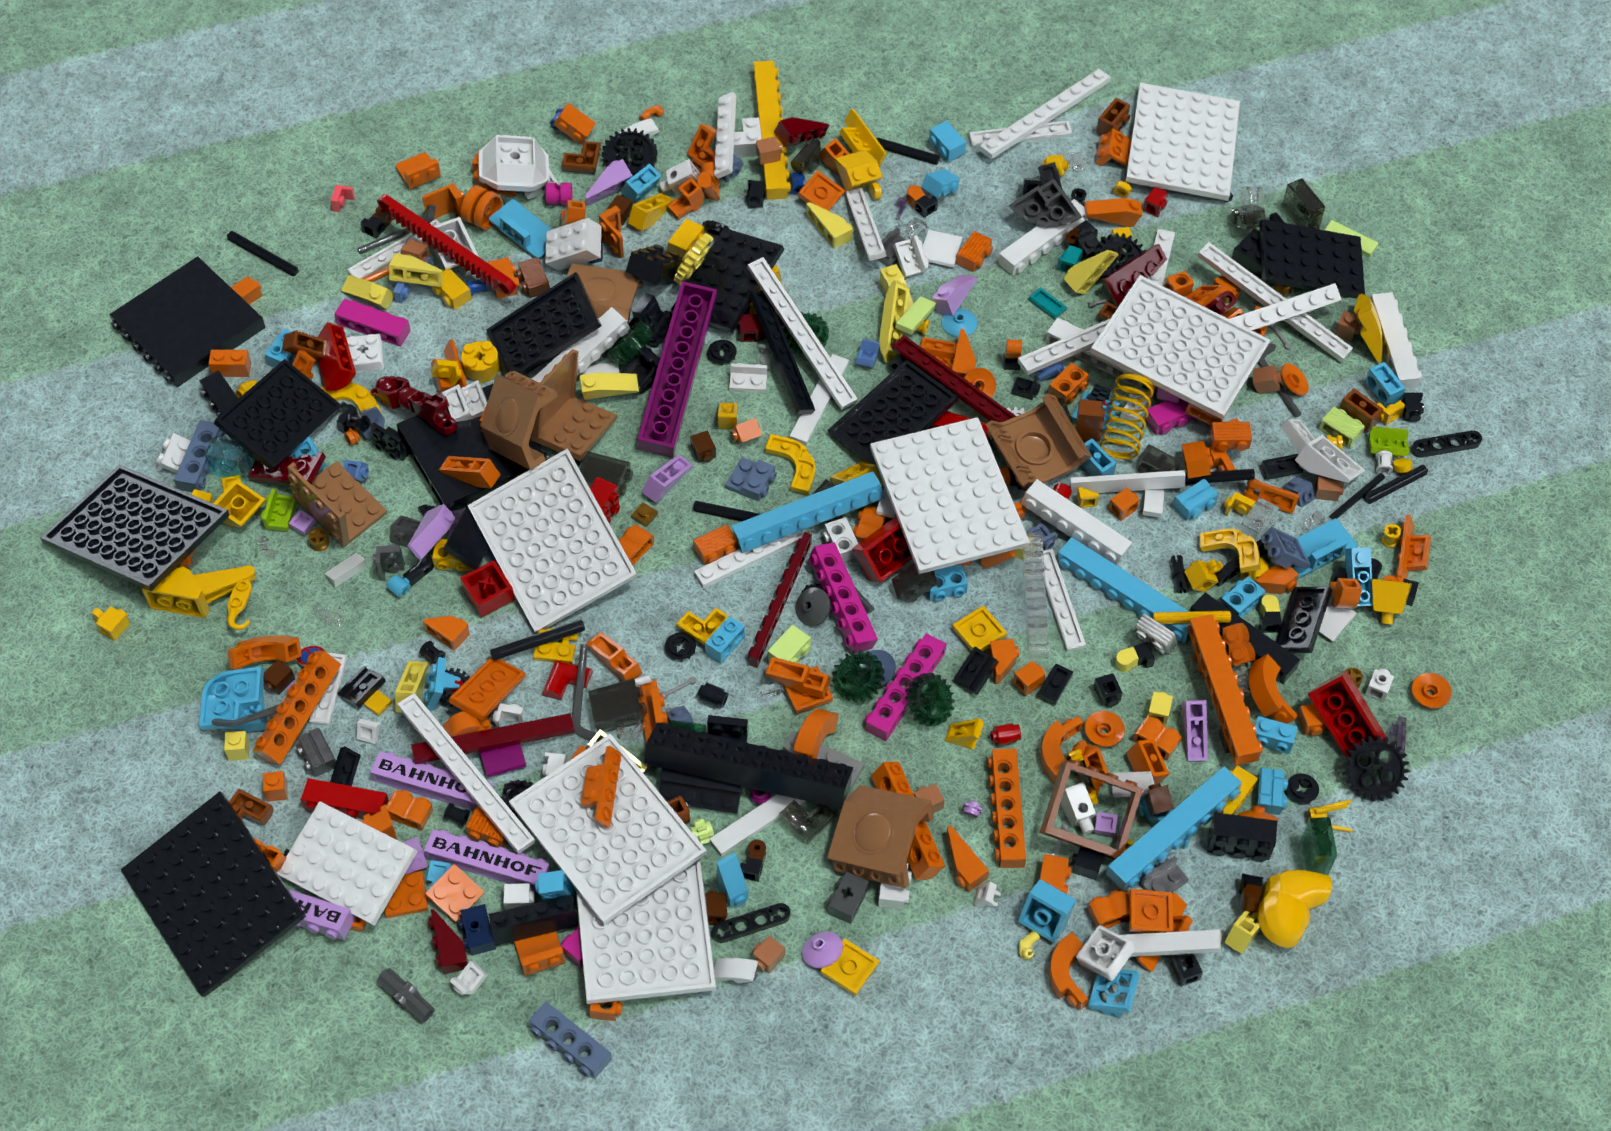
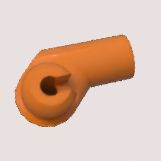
M655 105L647 108L639 116V119L641 121L649 119L653 114L660 117L664 110L661 108L662 106Z

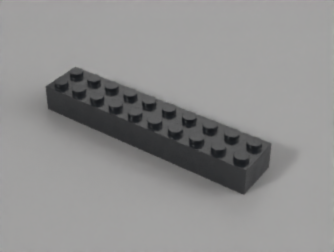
M658 722L646 743L644 764L842 809L848 795L853 767L843 763H833L825 759L811 758L803 754L798 755L785 750L768 748L764 745H754L746 741L732 740L724 736L719 737L706 732H697L688 728H680Z

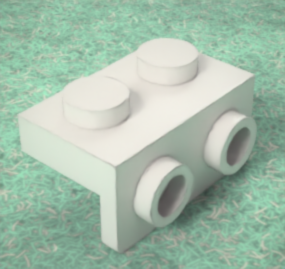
M917 235L911 239L894 243L893 247L904 278L922 274L928 269L929 262L927 257L924 256L923 244Z
M175 433L169 439L166 438L162 445L164 452L163 454L160 453L156 460L158 464L156 470L160 472L164 468L177 474L190 440Z

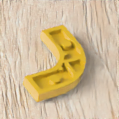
M350 382L345 388L336 391L326 390L325 386L320 387L336 401L343 400L354 403L360 413L373 407H377L381 412L374 396L361 385Z
M770 434L765 447V453L789 459L796 468L791 491L809 495L815 478L814 458L800 442Z
M1219 529L1200 533L1202 552L1221 548L1233 549L1239 553L1241 573L1261 570L1259 549L1255 540L1250 535L1247 536L1237 529Z

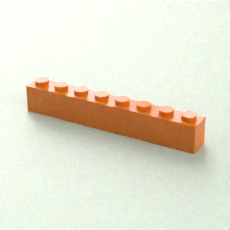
M1213 614L1190 618L1187 629L1234 765L1256 762L1263 752L1262 744L1256 738V727L1250 721V710L1244 704V693L1238 687V677L1236 672L1232 670L1231 657L1226 653L1225 640L1220 636L1219 623L1215 621Z

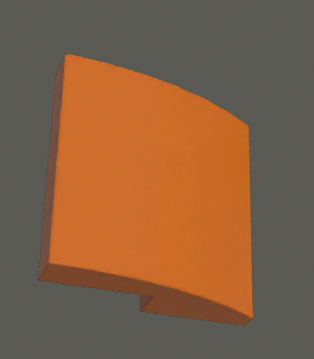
M923 337L920 347L952 369L957 343Z

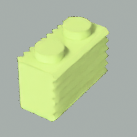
M1333 406L1322 419L1319 429L1332 437L1342 435L1343 444L1351 448L1363 434L1365 425L1359 419H1353L1347 415L1343 409Z

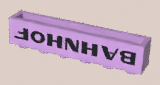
M379 751L370 771L372 780L446 803H453L473 811L478 806L449 769L441 770L428 763L415 764L411 758L404 759L397 757L391 752L383 753Z
M433 829L424 849L427 860L451 863V865L455 864L461 870L508 884L530 883L531 890L535 892L538 873L551 872L549 863L543 859H532L523 853L515 854L503 847L495 848L489 846V844L483 841H471L462 835L459 837L454 836L445 830L437 831Z
M289 890L307 916L294 927L299 928V926H302L312 933H323L330 939L336 940V938L345 940L355 920L351 909Z

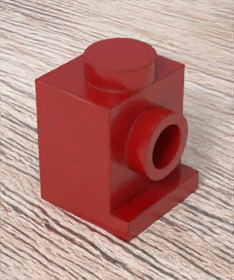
M1155 187L1146 197L1143 211L1158 218L1161 209L1164 210L1168 201L1166 198L1168 193Z

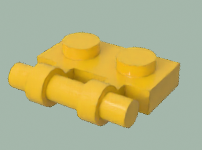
M547 628V630H545V629H540L539 632H538V634H539V633H542V632H545V631H548V630H551V629H553V628ZM578 633L561 638L563 639L562 643L549 642L535 647L533 659L553 663L556 659L573 664L576 645L569 644L570 640L578 641Z

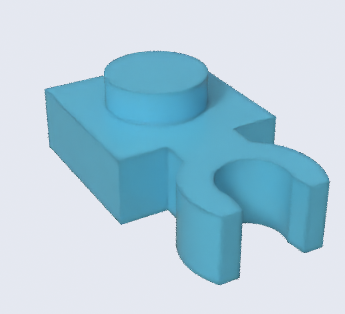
M430 861L427 882L432 883V885L427 888V891L452 866L451 863Z

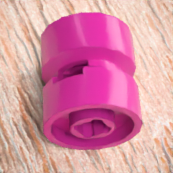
M557 182L546 183L547 205H557L558 202L561 205H567V200H572V183L562 182L560 185Z

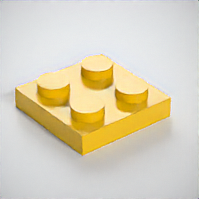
M984 605L952 624V629L971 651L974 647L984 651L989 648L990 641L1002 640L1007 637L1005 629Z
M844 938L841 956L832 965L822 968L821 975L856 997L878 967L880 960Z

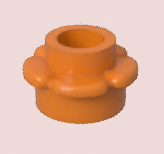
M349 428L344 433L346 441L350 446L359 444V433L357 430Z

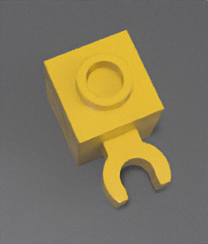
M1215 559L1210 560L1208 563L1197 560L1191 563L1190 567L1184 572L1193 590L1206 592L1219 582L1215 572L1220 571L1223 565L1221 561L1216 562Z
M110 606L104 613L96 607L91 612L95 616L93 619L97 621L95 624L99 632L114 641L130 625L127 618L128 615L122 609L117 610Z

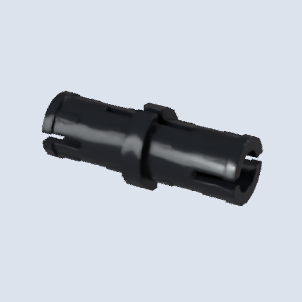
M1177 555L1178 562H1176L1175 556H1172L1170 560L1176 592L1178 594L1182 593L1181 587H1183L1184 593H1187L1189 588L1186 581L1187 576L1184 572L1183 557Z

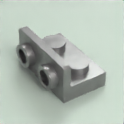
M898 227L890 231L882 240L886 257L877 260L887 267L898 262L893 247L894 243L906 240L900 236V229Z
M401 515L391 525L390 542L408 547L407 545L421 521Z
M400 545L376 546V554H373V564L376 565V574L380 575L381 581H385V571L398 572L405 570V562Z
M1173 856L1159 863L1158 867L1153 869L1149 875H1143L1140 885L1144 890L1173 893L1188 883L1189 879L1176 864L1177 858Z

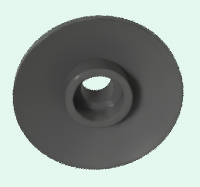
M815 587L803 591L796 602L797 617L803 624L808 626H817L823 623L828 617L831 608L827 593Z

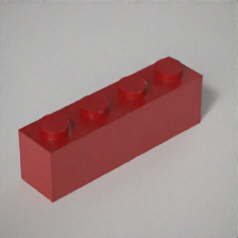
M311 778L307 779L300 799L303 808L309 812H313L320 801L354 819H364L363 816L368 813L372 816L380 812V807L385 804L387 805L389 801L385 792Z

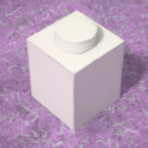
M530 883L504 884L505 910L535 903V891H531Z

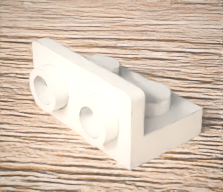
M731 364L729 391L766 393L767 365Z

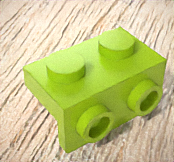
M1372 426L1368 440L1370 453L1376 455L1379 451H1390L1395 457L1408 456L1410 450L1407 442L1408 429Z
M275 488L271 489L270 495L268 494L266 497V508L261 513V521L267 530L289 531L288 523L292 520L297 504L293 496L280 495Z

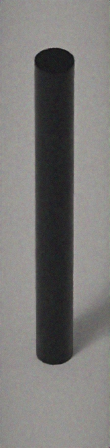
M1379 473L1335 510L1330 515V518L1338 519L1363 498L1366 493L1385 479L1384 474Z

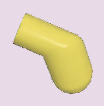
M1035 931L1029 933L1019 942V954L1025 960L1033 957L1032 945L1040 939L1039 934Z

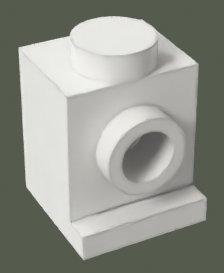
M1375 669L1365 695L1384 702L1394 676L1390 675L1391 673L1386 669Z
M545 752L546 763L543 765V776L546 777L567 763L566 755Z

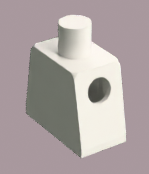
M690 159L666 171L667 180L660 182L663 192L672 189L679 196L681 194L678 187L691 177L698 184L697 178L701 173Z
M1084 782L1066 788L1060 804L1072 828L1080 826L1083 835L1093 832L1095 829L1091 821L1096 813Z

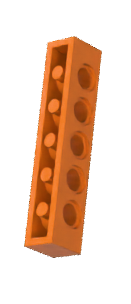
M314 651L309 655L307 664L298 673L294 685L288 689L284 701L278 705L274 717L268 721L263 735L256 740L253 752L270 764L280 765L342 665L325 651Z
M992 749L991 757H988V769H992V775H989V786L993 787L994 793H991V805H995V812H992V823L996 824L997 830H994L993 833L994 843L998 842V849H995V860L999 861L1000 868H1025L1026 852L1017 749ZM1005 770L1007 771V773H1001L999 771ZM1001 788H1006L1009 791L1004 792L1001 790ZM1007 806L1010 810H1004L1002 807ZM1004 825H1010L1012 828L1007 829ZM1010 843L1013 847H1007L1005 844Z
M883 762L871 775L877 789L915 797L899 762ZM921 820L917 825L907 857L916 880L932 879L945 867L926 822Z

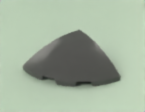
M1052 179L1042 187H1035L1009 205L1013 212L1023 220L1043 227L1064 226L1082 218L1055 179Z

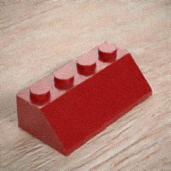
M1347 670L1328 679L1308 693L1344 756L1350 757L1351 754L1347 749L1354 750L1353 743L1361 745L1360 738L1367 742L1368 736H1371L1373 741H1375L1376 735L1380 736L1381 741L1384 737H1387Z

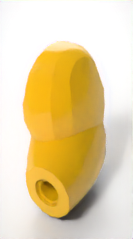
M1285 870L1270 876L1263 886L1262 899L1258 904V921L1263 934L1271 942L1284 948H1294L1298 945L1308 927L1311 918L1310 910L1325 904L1329 899L1332 891L1331 877L1326 874L1305 870Z

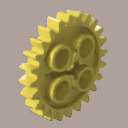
M705 233L702 238L697 240L692 249H689L683 257V262L678 267L673 281L681 285L682 281L685 282V280L689 279L693 272L700 267L710 249V244L713 241L712 236Z

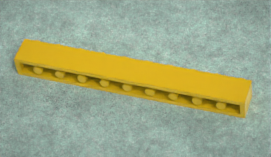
M774 60L754 62V78L761 139L776 137L778 143H781L774 133L779 121L783 120V117H780L782 115V105L778 104V102H781V93L777 92V90H780L779 80H776L778 77V67H774ZM783 144L781 161L763 164L767 200L787 199V192H791L790 182H787V179H789V169H785V166H788V158L784 156L786 147Z

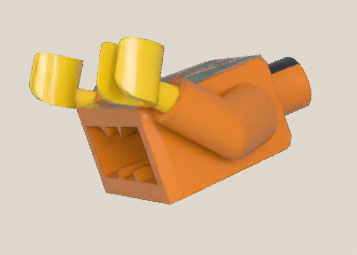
M1081 740L1067 754L1068 761L1069 759L1076 760L1081 763L1080 766L1088 768V766L1100 769L1099 773L1106 775L1108 773L1098 746L1088 745L1086 741ZM1074 772L1077 779L1090 786L1088 794L1092 804H1098L1097 795L1099 794L1100 786L1105 783Z

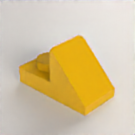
M719 403V429H732L733 426L737 425L738 403Z
M977 718L950 724L945 741L974 750L976 741L981 735L984 722Z

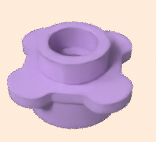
M973 801L963 803V813L979 817V814L983 812L979 803Z

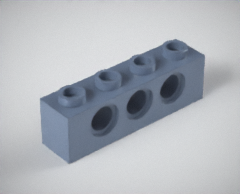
M199 420L174 478L177 489L193 492L194 489L201 490V488L205 487L206 476L208 472L212 471L214 457H217L219 454V445L221 442H224L222 438L224 433L213 424L214 422Z
M547 1001L529 1019L532 1034L537 1038L542 1036L547 1040L546 1044L552 1050L556 1051L558 1049L561 1051L563 1058L570 1064L576 1063L579 1066L580 1072L587 1077L591 1075L596 1079L612 1060L611 1052ZM551 1026L558 1027L554 1032L548 1031V1028ZM567 1039L574 1040L572 1044H564V1041ZM585 1051L591 1053L586 1058L580 1056V1054Z

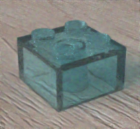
M213 436L205 452L212 476L225 478L240 474L241 482L247 483L249 480L247 475L254 465L253 456L237 442L224 437Z

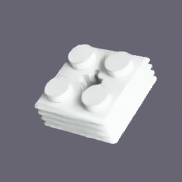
M380 334L346 337L356 372L384 368Z
M1142 614L1143 617H1140L1138 623L1135 624L1137 628L1136 633L1139 635L1138 638L1144 643L1151 642L1155 646L1154 649L1162 655L1164 653L1171 654L1170 651H1173L1175 645L1178 644L1175 634L1148 615Z
M1098 925L1076 955V958L1080 965L1113 981L1135 951V947L1131 940Z

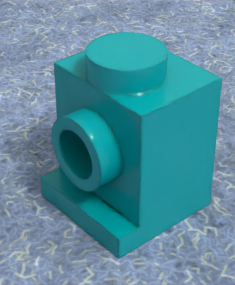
M1069 245L1067 251H1063L1061 257H1059L1057 270L1067 273L1071 267L1080 263L1082 249Z

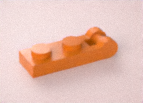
M1256 478L1247 481L1248 487L1243 492L1244 496L1258 503L1293 514L1299 494L1260 482ZM1258 489L1260 493H1255L1254 490Z

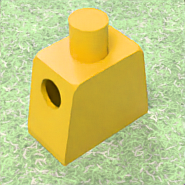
M1372 579L1373 610L1382 612L1381 623L1393 624L1394 613L1403 614L1412 583Z

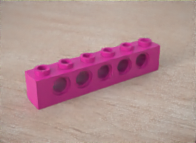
M835 542L814 546L809 555V561L815 569L817 580L829 596L831 612L835 615L838 628L844 635L846 646L849 647L851 654L873 649L878 638Z
M927 633L922 639H918L914 652L907 655L905 665L897 670L893 683H888L884 696L879 697L876 701L874 711L867 714L864 721L867 732L884 741L888 740L945 655L946 643Z

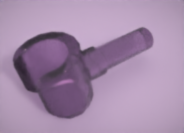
M899 197L896 202L899 211L895 220L898 221L901 218L902 212L907 208V200Z

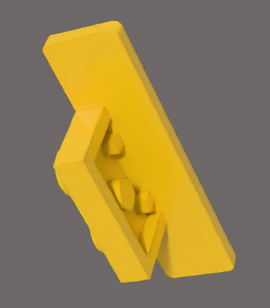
M850 109L844 121L848 127H842L839 132L853 153L866 150L877 160L880 166L887 155L886 151L855 109Z

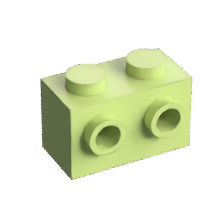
M791 625L768 650V661L770 662L771 658L775 657L799 663V659L803 655L806 656L811 650V637L794 625Z

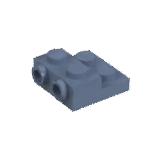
M741 457L725 484V488L759 502L762 496L765 497L767 495L770 482L773 483L777 477L775 466L759 459L756 463Z
M1272 526L1261 536V541L1264 543L1271 561L1276 566L1288 569L1293 565L1306 570L1311 565L1297 538Z

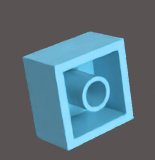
M1040 879L1029 892L1018 922L1055 943L1064 931L1077 900Z

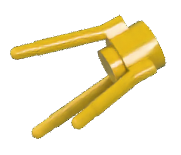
M1345 800L1320 807L1308 808L1310 824H1315L1316 828L1352 832L1351 828L1323 823V821H1327V812L1348 808L1347 804H1350L1352 801Z

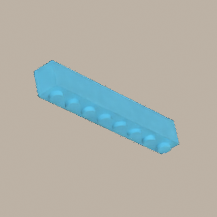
M872 471L734 524L732 529L737 538L738 545L742 553L884 499L882 486Z
M1073 537L1058 552L1057 562L1062 568L1074 572L1079 579H1085L1093 588L1102 590L1110 599H1116L1126 609L1135 611L1140 617H1143L1142 614H1146L1153 619L1154 612H1189ZM1189 623L1161 624L1175 634L1177 641L1186 643L1190 638L1187 629Z
M1225 766L1222 767L1108 865L1106 875L1123 892L1129 887L1131 889L1139 883L1140 877L1149 875L1153 871L1155 864L1164 862L1169 856L1170 851L1173 849L1176 851L1182 846L1183 840L1186 837L1191 838L1194 836L1200 825H1206L1212 819V815L1215 812L1220 813L1230 799L1232 801L1235 800L1241 793L1242 782Z

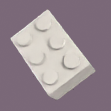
M589 218L546 231L545 264L558 271L570 268L571 263L583 264L601 258V225Z

